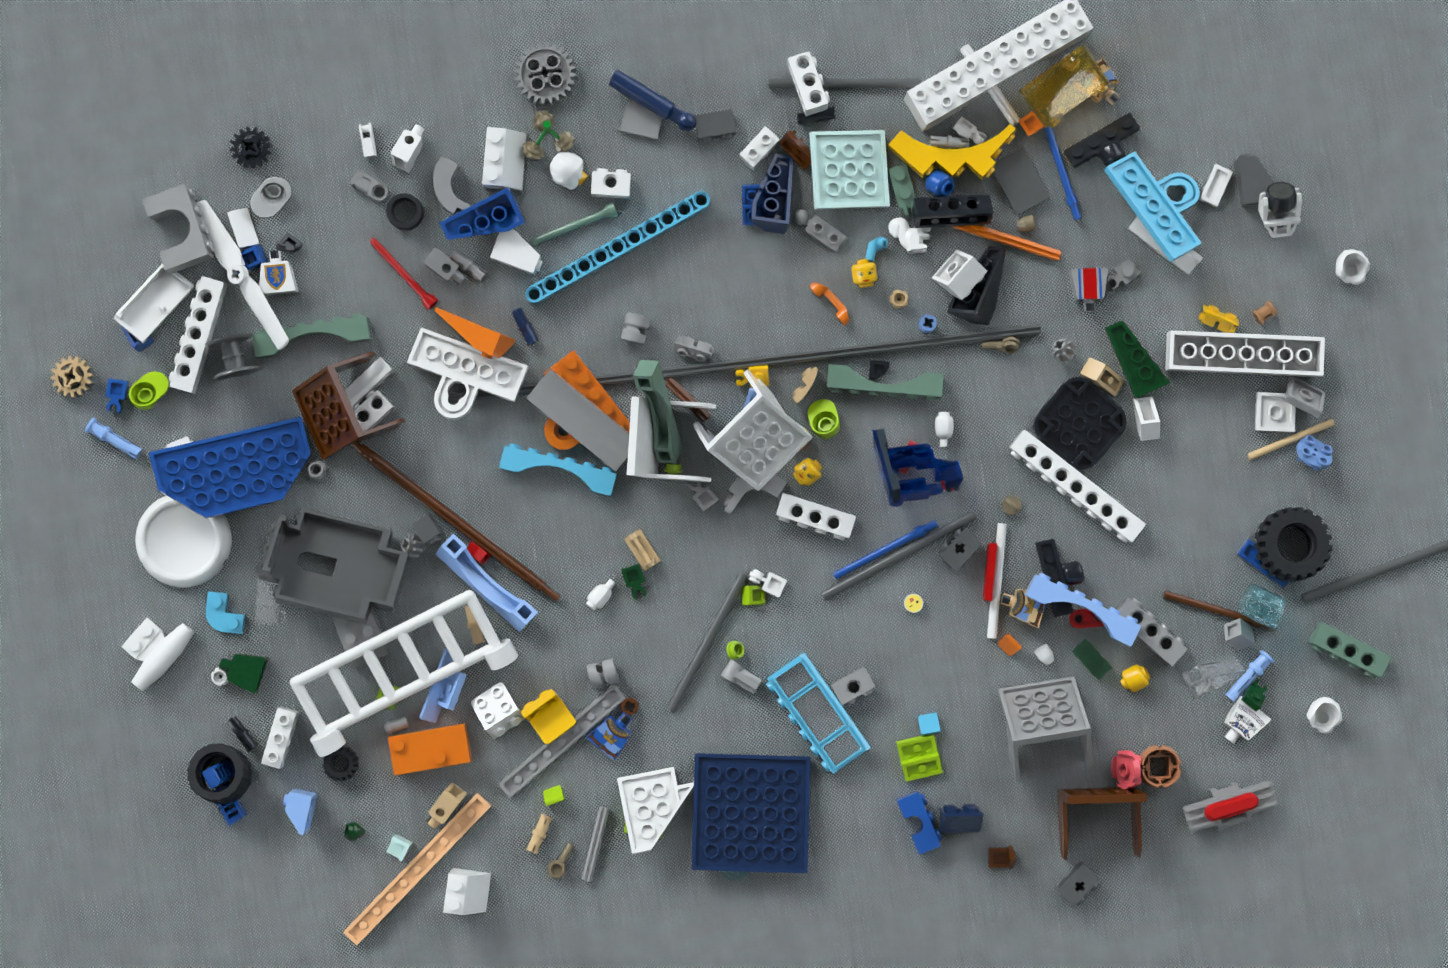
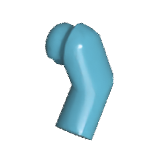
M878 237L870 241L865 259L874 261L876 252L886 248L888 240L884 237Z

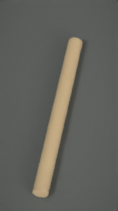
M1331 418L1247 454V457L1251 461L1299 441L1307 435H1313L1335 426V423Z

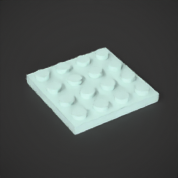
M885 130L818 131L809 133L814 209L890 206Z

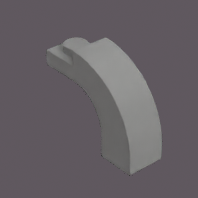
M440 156L433 174V186L440 203L448 212L454 215L459 210L462 211L471 205L458 199L453 192V180L460 168L459 165Z
M774 475L760 490L778 498L787 481ZM737 479L728 489L734 495L733 497L728 496L723 504L726 507L724 511L731 515L742 496L756 489L744 479Z

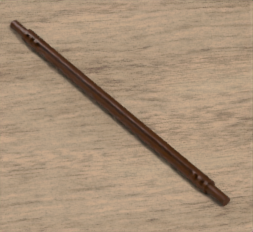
M358 442L352 445L357 450V453L537 591H542L557 602L560 595L549 588L545 581L365 444L362 445Z

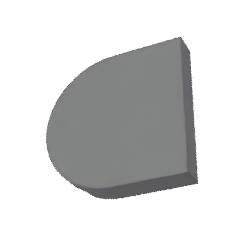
M632 100L625 108L620 132L658 140L662 118Z

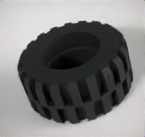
M1289 507L1268 515L1265 521L1260 523L1258 526L1259 532L1255 533L1254 538L1257 539V543H1254V549L1258 551V554L1255 555L1256 559L1261 560L1262 564L1260 566L1263 570L1267 569L1269 571L1268 574L1272 577H1278V580L1295 582L1313 577L1318 571H1322L1325 567L1324 563L1328 562L1331 557L1328 553L1332 551L1333 545H1329L1332 535L1327 534L1326 530L1329 529L1327 524H1322V518L1319 515L1315 516L1313 511L1309 509L1303 510V507ZM1294 526L1300 529L1308 540L1307 555L1299 562H1290L1279 552L1277 545L1278 536L1281 530L1286 527Z

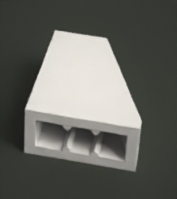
M514 229L507 232H499L490 256L492 260L535 275L536 271H540L543 264L541 256Z

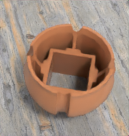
M1153 745L1141 753V779L1145 784L1155 789H1158L1159 786L1165 789L1177 782L1182 772L1179 768L1182 763L1176 751L1165 745L1160 747ZM1150 757H1166V775H1150Z

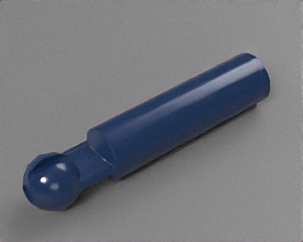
M616 70L608 86L664 120H671L681 130L691 131L694 129L696 119L693 114L685 113L675 107V103L622 71Z

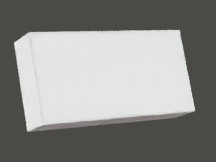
M1215 164L1199 200L1217 207L1233 171Z

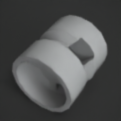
M626 313L624 321L626 328H623L620 339L645 345L647 336L645 330L649 328L651 318Z
M613 658L603 660L601 664L596 662L587 665L593 689L604 686V683L613 684L619 682Z

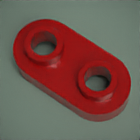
M1087 609L1073 610L1074 613L1069 615V622L1074 628L1104 626L1101 620L1096 621L1094 619L1095 615ZM1077 615H1080L1082 618L1080 622L1075 621Z

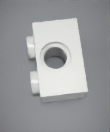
M765 126L739 154V158L754 170L777 146L780 139Z
M598 168L597 171H592V197L630 199L631 173H627V170L618 169L616 172H608V169ZM615 179L617 181L616 186L613 188L607 187V180Z

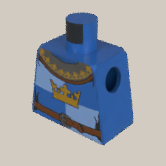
M623 712L618 720L611 715L590 732L586 738L615 761L632 733L627 726L633 719L625 712Z

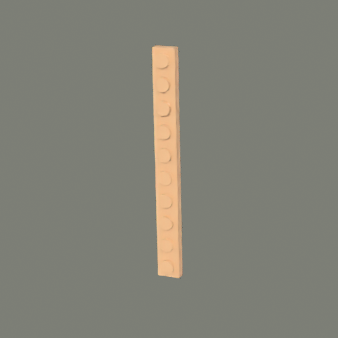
M477 793L343 933L357 946L492 805Z

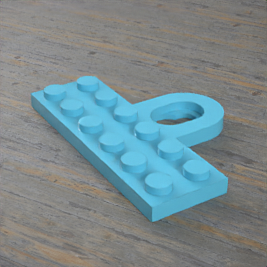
M1136 152L1123 157L1104 169L1170 262L1202 244L1181 215L1182 212L1190 209L1199 199V187L1193 178L1184 173H1173L1157 182ZM1171 186H1182L1185 188L1186 194L1183 195L1181 201L1175 202L1167 196L1166 190Z

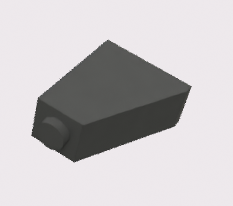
M1250 154L1240 155L1239 159L1234 161L1241 207L1259 204L1260 193L1266 192L1268 186L1274 183V181L1257 156L1251 157Z

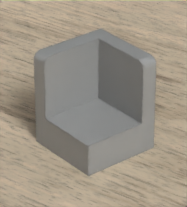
M1241 618L1224 624L1225 641L1234 648L1240 650L1254 644L1253 628Z

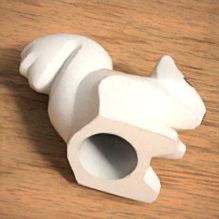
M902 217L890 221L888 225L889 233L894 238H899L900 244L908 253L927 252V245L923 244V240L929 239L930 234L926 233L930 232L932 227L910 228L906 219Z

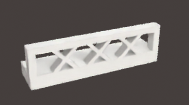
M1136 217L1128 227V230L1169 261L1143 223ZM1192 250L1171 263L1186 275H1189L1203 257Z
M382 357L378 358L345 389L352 408L356 404H360L369 392L374 391L394 372Z

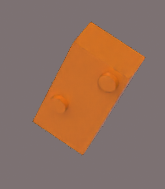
M466 723L388 737L394 776L473 761Z

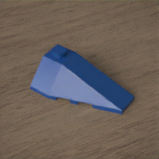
M507 187L439 222L446 238L451 240L507 232L525 223V220L510 187Z

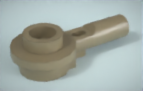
M1007 337L1003 341L982 342V349L1002 350L1003 353L1014 354L1018 352L1021 343L1015 337Z
M567 843L559 859L549 863L547 872L551 878L560 879L565 875V862L572 852L574 845Z

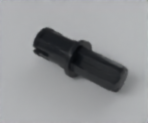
M834 107L809 116H805L804 112L798 113L797 122L800 125L812 122L818 124L819 121L835 119Z
M236 716L227 721V724L236 734V739L240 740L248 753L258 746L249 734V729L246 730Z

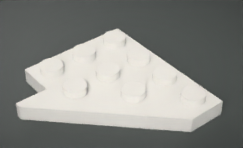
M674 767L617 778L632 855L648 852L653 849L694 787V782L677 785Z

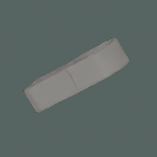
M357 171L351 181L353 187L355 185V187L367 193L369 197L378 202L387 200L389 196V190L385 185L362 171ZM379 187L385 189V195L382 198L375 196V190Z

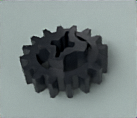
M248 126L245 132L239 129V136L237 134L233 135L236 140L230 141L234 147L229 148V150L235 152L232 158H238L237 164L241 165L243 163L244 168H248L250 164L251 168L255 169V164H258L260 167L262 166V160L268 162L266 155L272 154L268 150L272 145L267 143L270 138L268 136L264 137L265 132L263 130L258 133L257 127H254L253 131H251V128ZM245 143L253 146L257 152L249 150ZM261 143H263V151H262V152L260 151V145H261ZM239 144H241V147H242V150H241L240 153H239ZM250 157H258L256 159L249 160Z

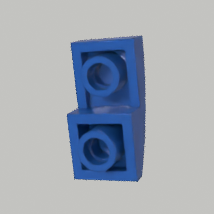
M742 184L743 225H756L751 221L752 202L761 184Z

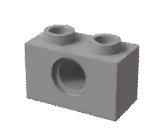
M864 666L830 684L840 704H846V706L857 701L855 698L860 695L865 697L873 693L872 689L875 687ZM851 682L858 683L859 689L857 692L852 693L849 691L848 686Z

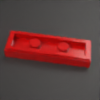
M997 543L987 544L982 598L987 601H992Z

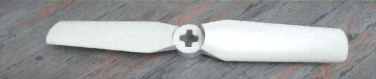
M206 200L197 202L196 205L202 211V223H205L208 229L207 239L211 241L214 248L213 252L219 263L228 271L227 277L229 281L233 284H239L244 299L277 349H284L289 343V338L259 285L249 276L248 269L243 266L245 263L240 249Z

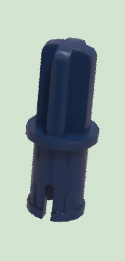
M515 309L512 315L519 326L518 331L522 332L527 345L529 346L539 341L531 327L532 323H529L523 309Z

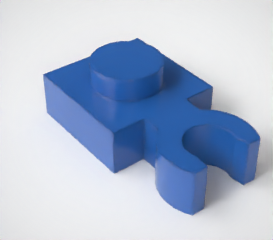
M108 378L105 397L111 398V400L106 405L107 411L111 412V407L116 405L117 412H122L120 400H126L129 381Z

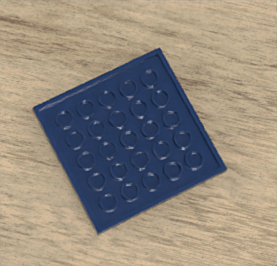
M695 753L691 870L808 873L811 757Z

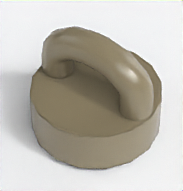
M1008 496L1002 502V509L1006 514L1014 515L1021 510V501L1016 496Z

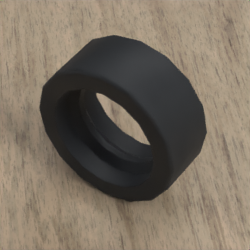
M400 193L392 197L386 208L387 218L390 223L397 229L404 231L418 227L424 216L421 202L415 196L408 193ZM401 201H409L416 208V216L409 223L399 222L394 216V208Z

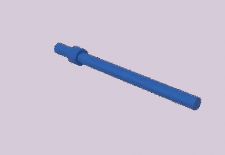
M1042 110L1039 112V115L1045 125L1044 130L1067 196V206L1071 208L1074 221L1079 220L1082 217L1077 205L1079 203L1077 196H1074L1047 111Z
M935 520L923 526L919 525L913 528L914 531L833 572V575L838 579L917 537L919 539L925 536L926 532L938 527Z

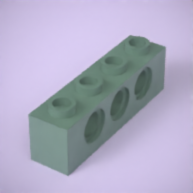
M1323 622L1317 623L1308 643L1313 645L1312 648L1321 653L1326 651L1330 653V658L1339 662L1342 659L1347 662L1346 666L1354 670L1360 668L1364 670V675L1372 679L1375 676L1382 678L1391 659V656ZM1331 637L1335 639V646L1333 648L1328 646V640ZM1348 646L1353 650L1352 655L1349 657L1345 654V649ZM1365 655H1368L1370 658V662L1367 665H1364L1362 662V658Z

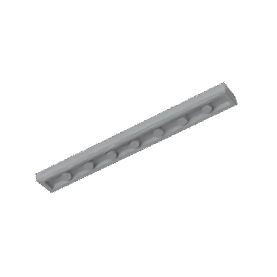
M613 684L575 717V726L549 745H542L497 785L511 799L626 699L625 695Z

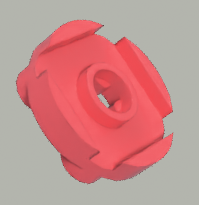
M1130 750L1118 751L1117 757H1113L1111 762V773L1113 779L1116 778L1118 781L1117 786L1121 789H1132L1135 786H1139L1141 784V757L1135 755Z

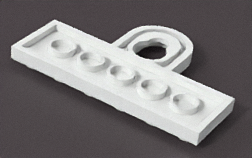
M424 328L420 329L407 364L442 376L434 396V403L438 412L443 417L451 420L463 418L470 412L479 390L515 403L529 368L525 364L502 356L500 358L494 356L492 359L486 358L481 355L482 351L475 349L469 344ZM455 383L465 385V396L459 399L457 404H449L448 390L450 386Z

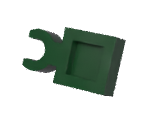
M640 563L622 568L621 572L626 587H633V599H637L636 591L641 590L643 596H646V589L641 586V583L645 582Z
M1258 679L1246 689L1241 699L1256 712L1261 708L1266 698L1263 693L1267 690L1266 685L1263 688L1258 685Z

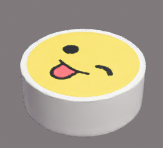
M909 594L904 599V607L911 613L919 612L923 607V599L918 594Z

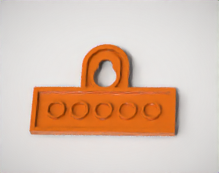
M575 350L551 367L552 370L628 432L630 431V421ZM551 418L547 420L544 434L551 446L560 450H567L580 443L570 434L566 436L560 435L558 432L559 425Z

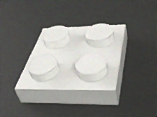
M1256 392L1255 431L1295 432L1296 407L1284 401L1286 393Z

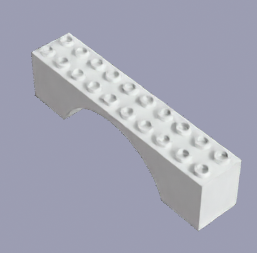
M1064 0L907 91L904 101L922 132H925L956 114L967 104L1011 76L1044 59L1056 56L1087 38L1093 30V26L1077 0Z

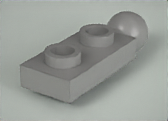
M798 210L794 215L797 224L807 225L804 230L806 233L834 252L839 249L847 237L816 214L812 219L809 218V213L806 210Z

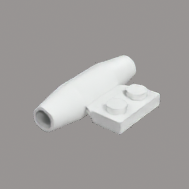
M146 618L121 646L133 658L144 661L131 682L141 691L152 685L182 654L194 635V631L182 623L165 637L163 630L152 620Z

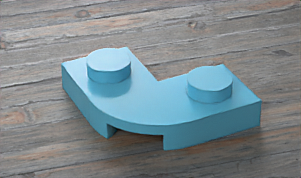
M208 591L206 618L211 627L221 632L243 634L245 615L226 613L229 593Z

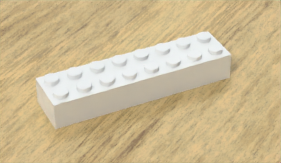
M1171 330L1167 332L1165 371L1321 377L1324 375L1325 337Z

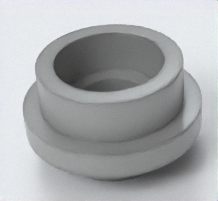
M315 460L308 465L307 472L311 478L321 479L326 475L327 468L322 461ZM316 466H319L321 469L318 474L314 472Z

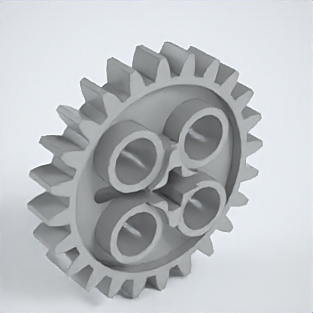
M546 42L545 47L538 43L537 49L531 45L532 51L529 52L525 49L526 56H519L522 62H516V66L520 69L514 70V73L519 75L515 78V81L521 82L517 87L518 89L524 88L521 93L522 95L528 93V100L534 97L535 104L541 100L542 105H545L546 100H549V103L552 105L553 99H556L559 103V96L566 98L565 91L571 92L569 85H575L571 78H576V74L571 72L576 70V67L570 66L574 61L573 59L567 60L569 57L568 52L562 54L563 47L556 50V44L549 48L548 42ZM552 58L558 60V64L554 67L548 65V61ZM537 62L539 68L537 70H530V64ZM544 70H547L548 77L544 78V76L541 75L543 74ZM529 75H538L533 78H529ZM559 77L562 81L559 85H553L551 83L552 79ZM541 81L543 86L540 89H534L533 83Z

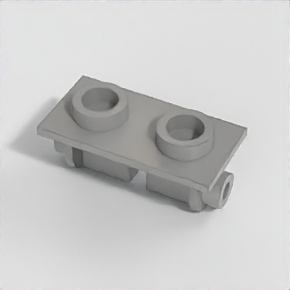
M683 335L682 337H677L673 352L683 357L695 358L699 362L710 363L714 347L711 344L698 341L697 346H694L695 339Z

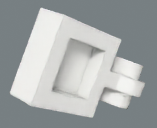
M756 569L750 572V581L756 584L763 582L761 590L777 598L780 597L787 582L786 579L771 572L768 573L767 578H764V573Z

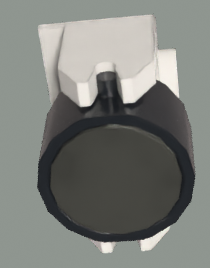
M1275 182L1268 186L1266 192L1260 193L1258 211L1265 228H1267L1272 238L1291 236L1296 226L1301 222L1302 195L1299 193V188H1294L1289 183Z

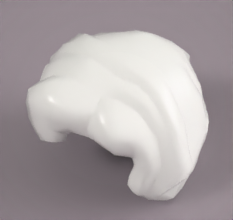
M570 152L558 153L550 164L552 180L557 185L567 187L569 190L575 189L578 186L579 179L583 177V159Z
M1354 249L1344 250L1336 261L1335 274L1344 283L1362 284L1370 269V262L1361 251Z
M1321 697L1314 701L1306 714L1311 726L1317 728L1323 734L1331 733L1334 727L1342 721V712L1339 704L1328 697Z

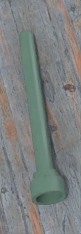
M613 202L606 204V207L603 208L604 210L532 238L531 244H540L605 217L615 218L619 216Z

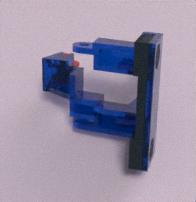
M884 428L872 430L873 448L889 506L899 507L905 501L929 499V496L942 493L943 489L948 493L958 491L962 481H964L959 461L935 458L933 449L927 443L888 448ZM899 468L932 469L935 482L940 481L942 485L939 483L926 484L925 477L898 481Z

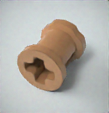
M1266 301L1265 305L1258 310L1252 311L1254 318L1260 325L1264 324V321L1271 316L1278 315L1277 310L1270 301Z

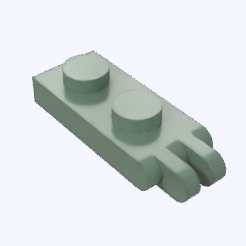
M903 164L889 168L887 171L899 212L903 211L906 218L909 217L907 209H910L912 213L913 201L916 196L907 165Z

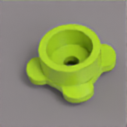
M666 463L664 471L667 472V475L683 473L681 464Z

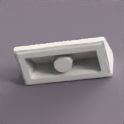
M248 208L227 212L239 249L243 250L260 244Z

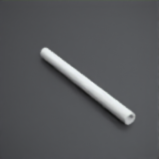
M1002 523L997 524L995 573L987 638L997 639L1007 524Z

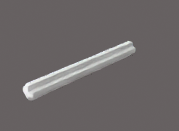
M969 44L960 49L965 58L974 53ZM996 85L988 90V93L1007 121L1012 126L1017 125L1020 118L999 87Z

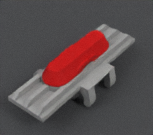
M1271 780L1239 789L1236 782L1229 783L1230 787L1220 790L1216 788L1209 789L1210 794L1213 796L1212 798L1183 806L1182 809L1190 833L1215 825L1220 832L1223 831V828L1246 821L1250 823L1252 822L1251 814L1279 806Z

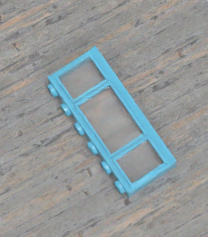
M805 652L767 677L769 681L766 683L767 687L772 693L776 691L780 697L777 701L783 709L787 707L791 713L788 717L794 725L799 724L801 727L799 733L805 741L807 739L810 740L812 743L811 750L816 757L818 755L822 757L824 761L821 764L827 772L831 770L834 774L871 748Z

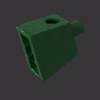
M237 653L234 654L232 660L222 658L219 669L229 672L227 681L252 693H258L268 657Z

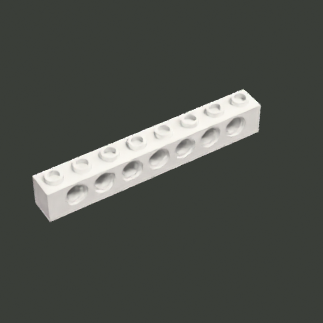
M1025 429L1022 430L1009 447L1012 451L1010 454L1013 457L1027 462L1025 465L1033 472L1037 470L1041 473V478L1048 484L1051 482L1057 486L1056 490L1062 495L1068 494L1072 498L1071 502L1079 508L1082 505L1087 509L1086 513L1091 518L1100 519L1102 521L1101 525L1108 531L1114 530L1117 533L1116 537L1122 542L1126 543L1128 541L1132 543L1146 524ZM1028 447H1032L1035 450V455L1032 458L1026 455ZM1043 459L1050 461L1049 469L1042 468L1041 461ZM1059 470L1065 473L1063 481H1059L1056 478V473ZM1074 482L1079 483L1081 487L1078 493H1074L1071 489ZM1089 494L1094 495L1096 498L1093 505L1087 503L1086 498ZM1104 506H1108L1111 510L1108 517L1102 514ZM1119 518H1123L1126 521V525L1122 529L1117 526Z

